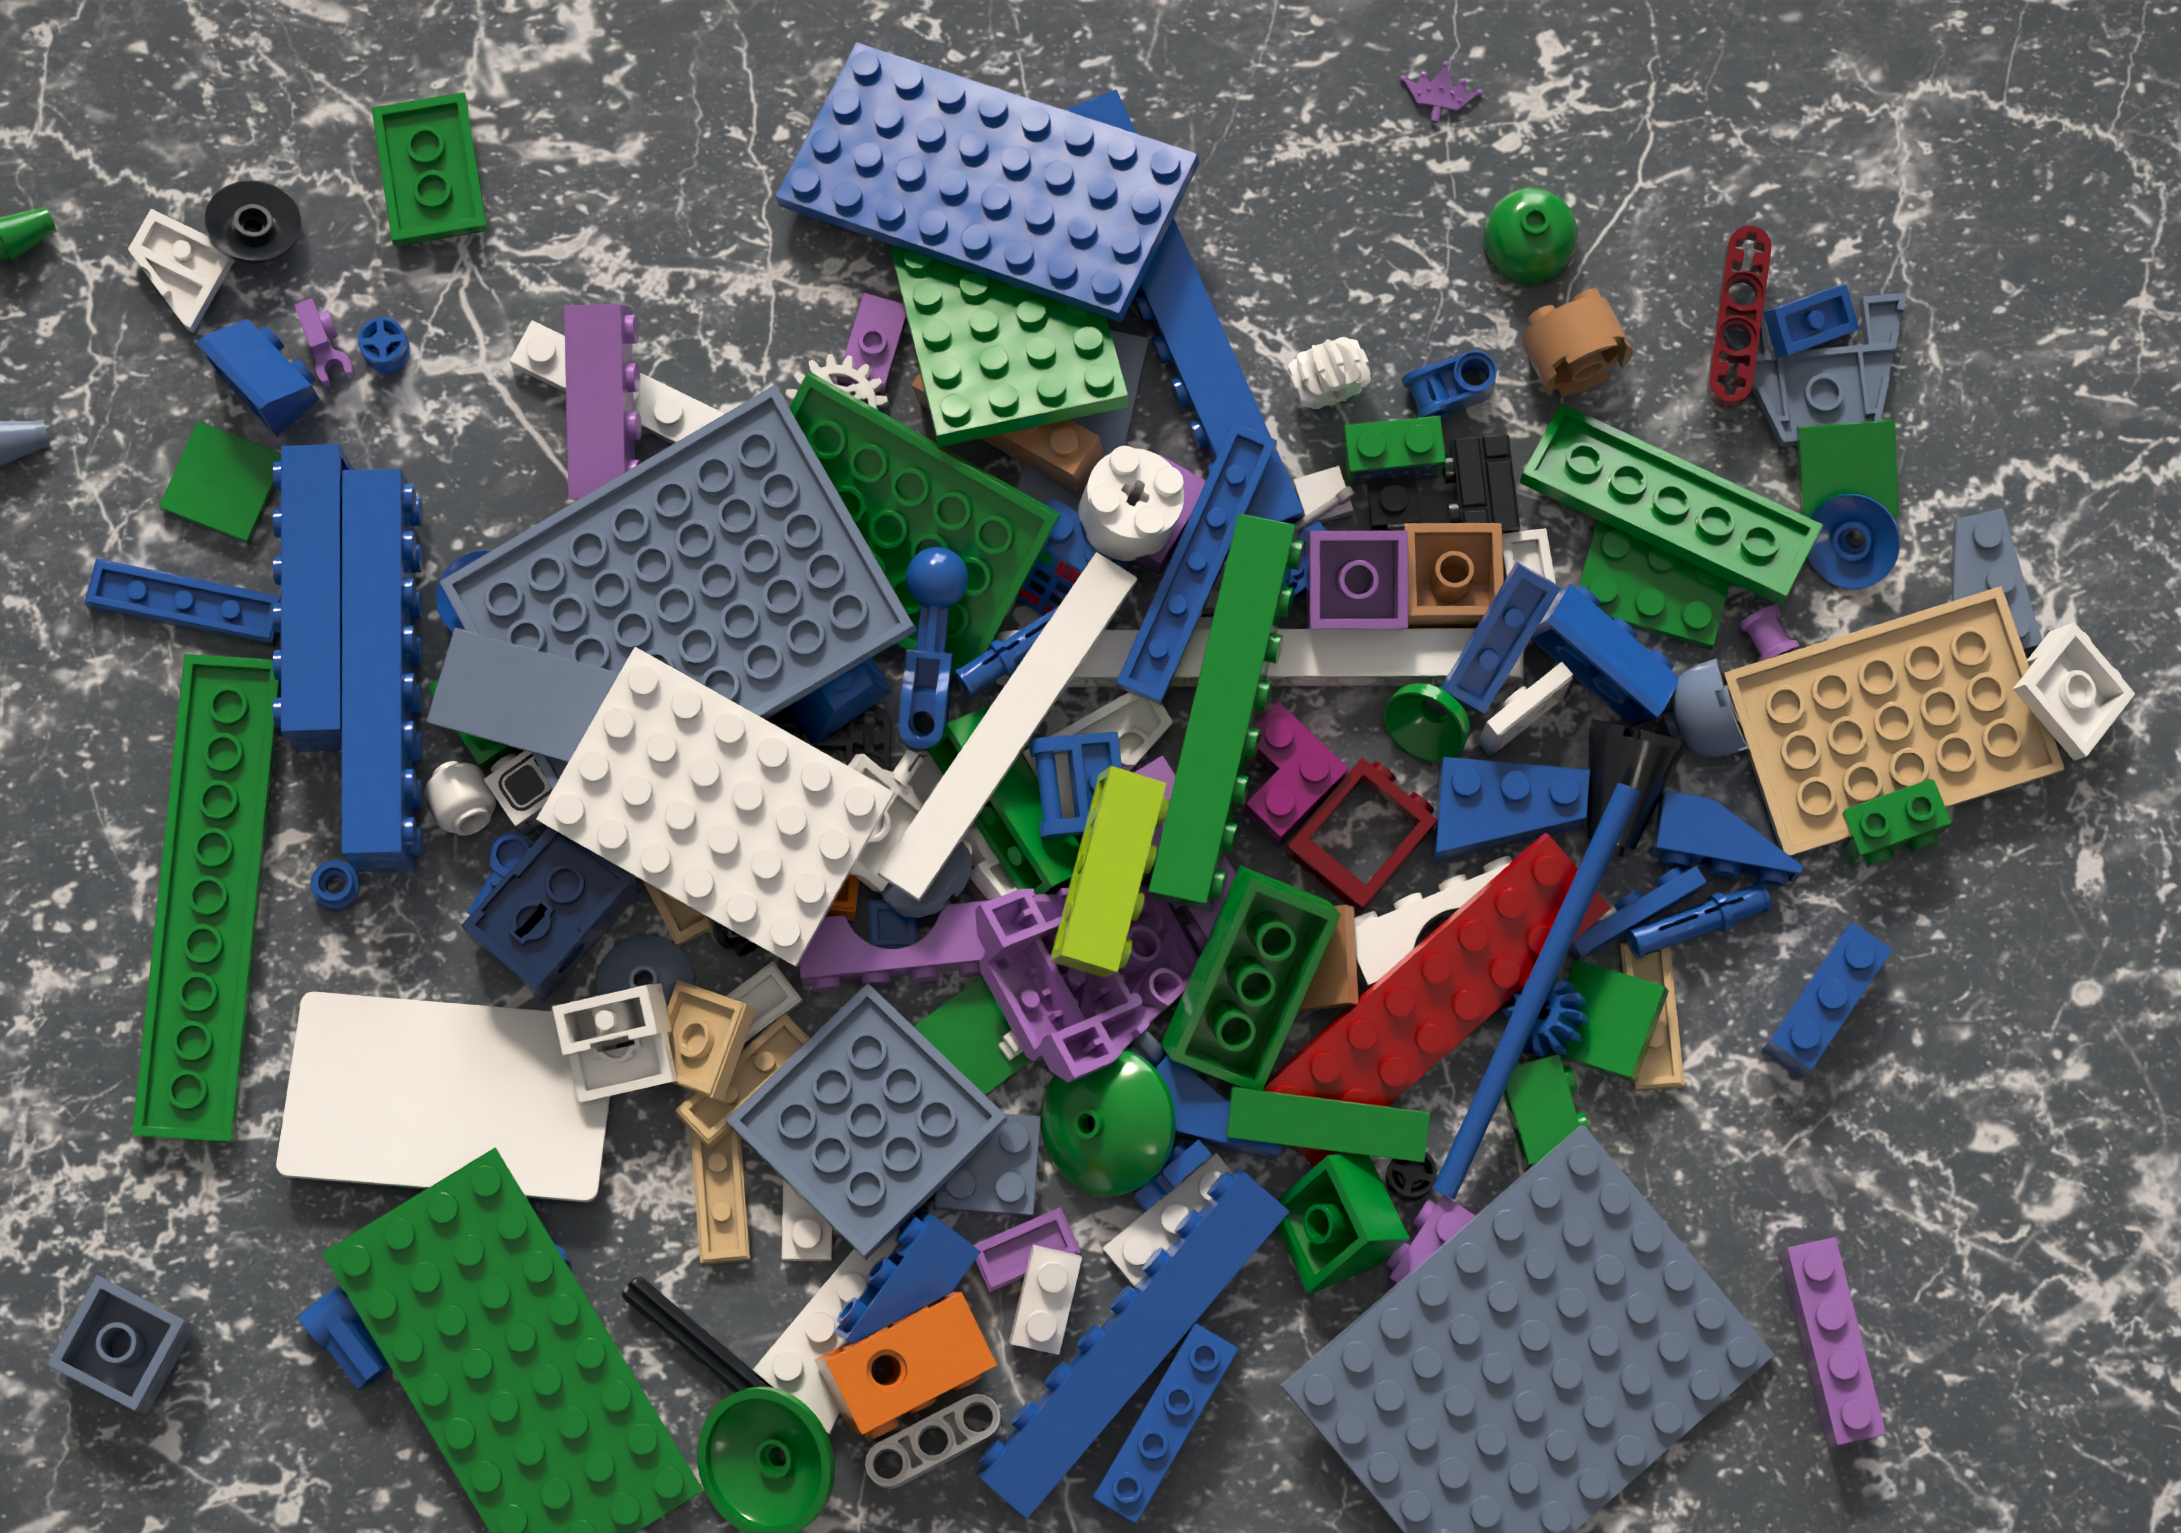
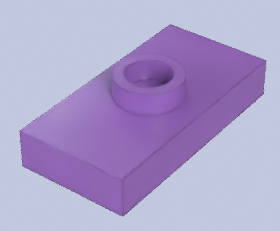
M863 293L843 362L849 355L854 358L855 370H858L864 364L869 365L872 371L867 380L871 381L880 378L884 386L880 391L876 392V396H884L907 317L903 303ZM838 376L837 385L848 387L852 384H858L846 377Z

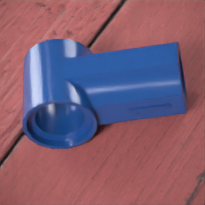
M339 1285L335 1286L298 1315L299 1320L324 1351L328 1349L358 1390H362L374 1383L390 1368L347 1294Z

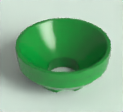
M1421 683L1406 685L1389 699L1383 711L1385 729L1390 738L1404 752L1425 762L1441 763L1443 757L1456 758L1464 749L1470 735V724L1465 710L1456 697L1444 691L1441 686L1437 687ZM1426 700H1433L1447 710L1448 715L1440 716L1433 713L1426 705Z

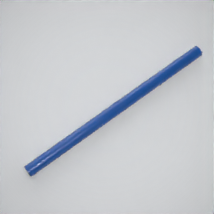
M1617 783L1432 1188L1434 1191L1455 1200L1640 795L1639 791L1627 785Z

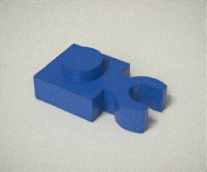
M1197 1140L1190 1147L1183 1141L1171 1151L1165 1163L1167 1167L1156 1178L1141 1188L1134 1195V1199L1145 1212L1148 1211L1158 1201L1164 1199L1177 1188L1182 1181L1200 1166L1209 1161L1212 1154L1200 1140Z

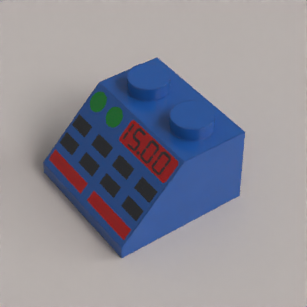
M1053 496L1046 503V506L1062 514L1017 599L1042 616L1062 603L1096 552L1124 570H1127L1132 563V560H1116L1096 550L1086 537L1087 533L1082 521L1079 519V513Z

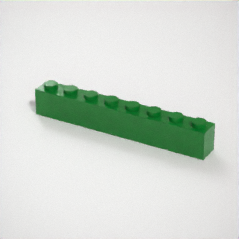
M1238 513L1149 886V893L1154 900L1211 912L1214 899L1222 900L1228 875L1227 871L1221 870L1225 851L1233 853L1239 830V824L1232 823L1236 804H1245L1249 790L1250 777L1243 775L1247 757H1256L1260 743L1261 729L1255 728L1258 711L1267 710L1271 696L1272 682L1266 681L1269 664H1277L1281 654L1283 635L1277 634L1280 617H1288L1292 607L1294 588L1288 587L1292 569H1300L1304 555L1305 542L1299 541V534L1294 524Z

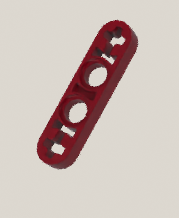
M1754 225L1738 228L1731 235L1725 252L1707 380V393L1711 401L1725 409L1736 408L1742 405L1749 396L1754 380L1772 250L1768 234L1762 228ZM1745 240L1753 241V248L1761 251L1755 252L1749 271L1741 270L1744 250L1736 248L1742 247ZM1737 283H1745L1753 288L1756 299L1749 305H1738L1732 301L1729 289ZM1731 328L1743 330L1749 338V346L1741 351L1729 349L1723 341L1724 332ZM1729 363H1738L1734 382L1742 387L1736 388L1733 395L1725 394V386L1717 384V382L1724 381Z

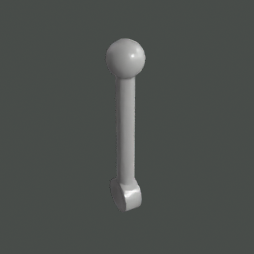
M1351 486L1342 489L1334 498L1294 523L1297 531H1301L1337 506L1343 505L1354 498L1356 493Z

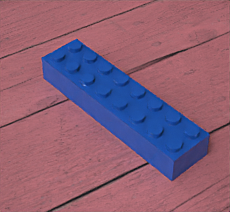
M401 469L342 470V855L356 872L415 870V856H422L424 848L422 827H416L415 808H423L422 779H416L415 761L423 760L422 732H416L415 713L423 712L422 685L416 684L415 666H422L423 664L422 638L416 637L415 619H422L423 617L421 590H416L415 572H422L423 570L421 543H416L415 526H422L423 506L421 497H416L415 485L408 483Z

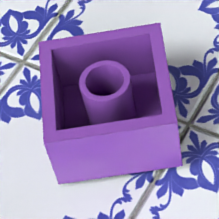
M1306 531V628L1408 629V531Z

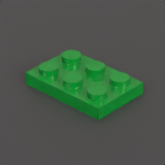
M465 92L371 107L391 240L394 247L488 231L469 106Z
M1597 520L1579 586L1585 587L1601 602L1599 608L1612 620L1617 617L1628 623L1633 629L1712 650L1730 582Z

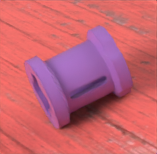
M1777 604L1765 607L1739 623L1741 631L1748 632L1761 656L1758 662L1795 651L1800 647L1797 640L1790 639L1778 617L1780 609Z

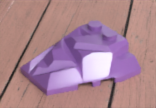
M1140 886L1139 892L1144 893L1145 897L1141 913L1137 921L1131 920L1126 938L1132 940L1129 960L1125 968H1119L1117 973L1107 978L1050 962L1069 888H1061L1056 894H1035L1034 889H1018L980 904L975 909L977 936L985 949L979 961L980 972L1026 1057L1032 1061L1044 1058L1050 1072L1069 1083L1108 1067L1185 990L1197 964L1198 957L1168 903L1154 900L1149 893V886Z

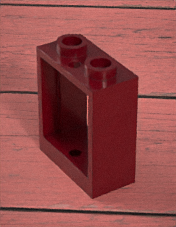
M1363 758L1358 761L1288 843L1285 852L1288 858L1345 905L1353 906L1354 912L1359 916L1432 832L1437 822V818L1432 815L1434 808L1427 800L1415 792L1407 795L1394 784L1397 779L1388 768L1377 761L1370 764ZM1361 781L1416 825L1366 885L1311 840Z

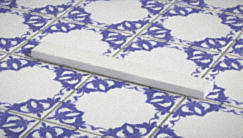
M1098 552L1094 554L878 871V876L918 902L921 901L1137 583V577Z

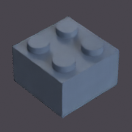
M96 1275L47 1365L134 1411L148 1415L196 1326Z

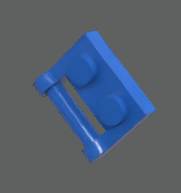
M1118 732L1041 737L1029 741L1030 756L1036 758L1043 821L1039 823L1041 839L1083 835L1099 774L1110 766L1122 769ZM1067 753L1075 818L1062 819L1055 755Z

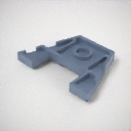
M1905 293L1862 297L1859 303L1865 345L1802 350L1789 356L1776 358L1775 353L1769 352L1764 314L1762 315L1752 390L1780 447L1797 446L1796 426L1881 420L1890 379V369L1899 336L1901 316L1906 302ZM1731 328L1724 332L1734 351H1741L1749 346V338L1743 330Z

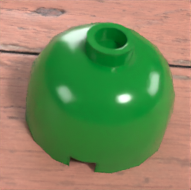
M1527 187L1510 192L1495 204L1485 222L1482 245L1484 252H1487L1489 260L1493 263L1494 270L1500 276L1515 284L1535 286L1543 284L1545 280L1552 279L1557 274L1559 276L1566 271L1576 252L1578 227L1573 211L1561 197L1546 189Z

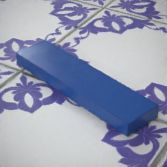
M96 558L84 604L90 609L275 646L278 632H275L273 625L274 603H281V596Z

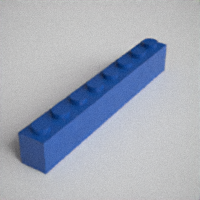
M1236 1169L1230 1175L1226 1171L1216 1179L1207 1192L1211 1199L1199 1213L1193 1209L1180 1221L1174 1231L1178 1235L1176 1240L1166 1251L1161 1247L1150 1256L1142 1268L1146 1275L1135 1288L1132 1289L1130 1286H1126L1115 1297L1109 1306V1309L1113 1311L1111 1316L1101 1327L1094 1324L1084 1333L1076 1345L1081 1351L1068 1366L1062 1362L1049 1374L1044 1382V1386L1048 1388L1035 1404L1032 1401L1026 1402L1011 1420V1424L1015 1428L1003 1442H1000L998 1439L994 1440L979 1457L978 1463L982 1466L976 1474L1026 1519H1028L1290 1212L1246 1172Z

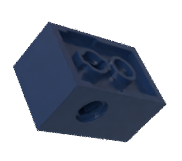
M549 827L465 920L461 927L475 944L541 1001L545 1002L642 892L635 878L626 870Z

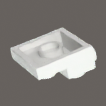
M2075 622L2052 630L2047 634L2027 659L2030 668L2013 688L2074 761L2087 757L2135 695L2133 690L2122 679L2118 670L2111 666L2094 646L2090 637Z

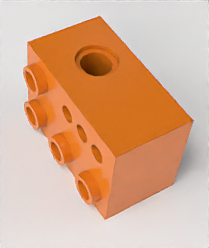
M952 1292L853 1344L848 1342L814 1360L849 1432L860 1435L865 1434L866 1437L871 1436L872 1439L898 1427L899 1423L896 1417L907 1411L913 1414L932 1405L937 1401L936 1397L952 1388L955 1391L965 1388L982 1378L981 1373L997 1366L962 1292ZM884 1356L889 1363V1374L884 1381L877 1383L872 1377L871 1367L876 1358Z

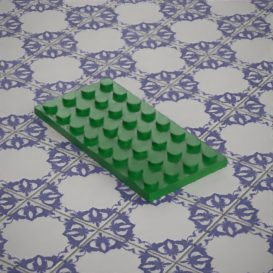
M496 1147L322 1252L490 1533H636L704 1490Z

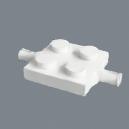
M910 750L905 751L904 756L893 772L880 768L865 754H856L848 767L895 793L850 872V875L856 876L873 891L882 892L888 884L886 880L878 876V871L924 805L908 784L921 764L924 763V760L921 757H917L918 754Z

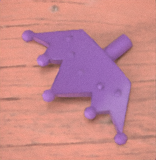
M1447 61L1442 63L1443 68L1431 82L1427 80V73L1425 71L1421 72V77L1417 83L1407 80L1404 75L1400 77V81L1405 82L1417 105L1433 107L1431 122L1439 123L1442 109L1458 112L1477 95H1483V90L1481 89L1477 90V92H1465L1464 85L1466 81L1463 78L1459 80L1458 85L1453 87L1448 72L1449 62Z

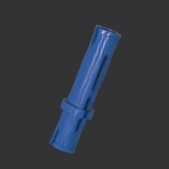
M1058 607L1036 619L1006 640L1001 642L997 639L990 643V650L960 669H956L954 671L955 676L969 697L975 696L977 692L1005 674L1011 677Z
M1759 881L1726 895L1720 892L1709 895L1707 902L1670 914L1637 928L1628 929L1626 940L1633 956L1639 960L1646 955L1683 943L1716 929L1720 932L1731 930L1735 922L1762 912H1769L1770 908H1772L1770 894L1765 885Z

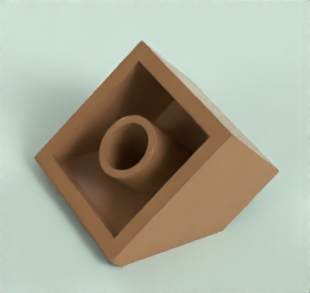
M1405 523L1404 531H1408V629L1477 628L1504 583L1502 524Z

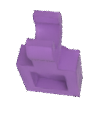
M313 298L294 304L307 341L315 357L316 374L325 387L331 386L327 372L331 366L337 364L343 366L349 379L355 376V369L350 358L345 353L334 350L330 340L338 337L329 311L319 312Z

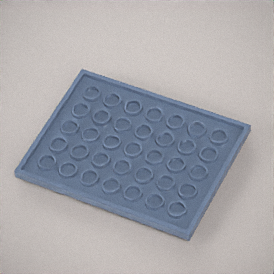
M776 385L771 386L439 581L466 631L616 673L621 672L634 647H637L763 719L769 718L917 631ZM532 753L553 790L568 762Z
M1579 1125L1285 1380L1280 1387L1402 1533H1574L1775 1354L1585 1125Z

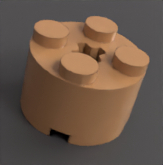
M1595 288L1579 293L1573 298L1572 302L1556 309L1553 305H1548L1533 312L1528 318L1531 327L1522 337V345L1545 392L1550 396L1553 395L1554 389H1558L1561 397L1589 390L1610 378L1607 372L1608 368L1618 361L1622 369L1633 355V349L1608 300L1601 297L1598 289Z

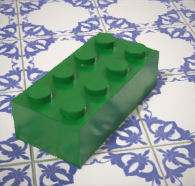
M1240 865L1162 1040L1161 1045L1170 1059L1237 1086L1263 1091L1341 914L1326 899Z

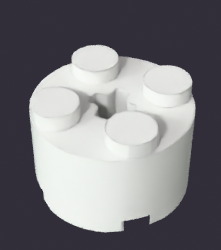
M1120 446L1101 459L1091 472L1080 500L1078 511L1079 519L1082 521L1090 544L1102 554L1121 561L1136 560L1137 557L1148 554L1152 555L1160 551L1168 542L1183 508L1184 482L1181 473L1159 455L1129 446Z

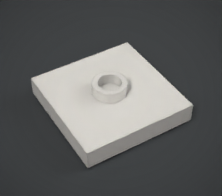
M1559 663L1530 688L1527 689L1525 686H1522L1503 702L1502 705L1505 708L1486 722L1478 743L1489 756L1497 753L1563 700L1573 679V674L1564 663Z

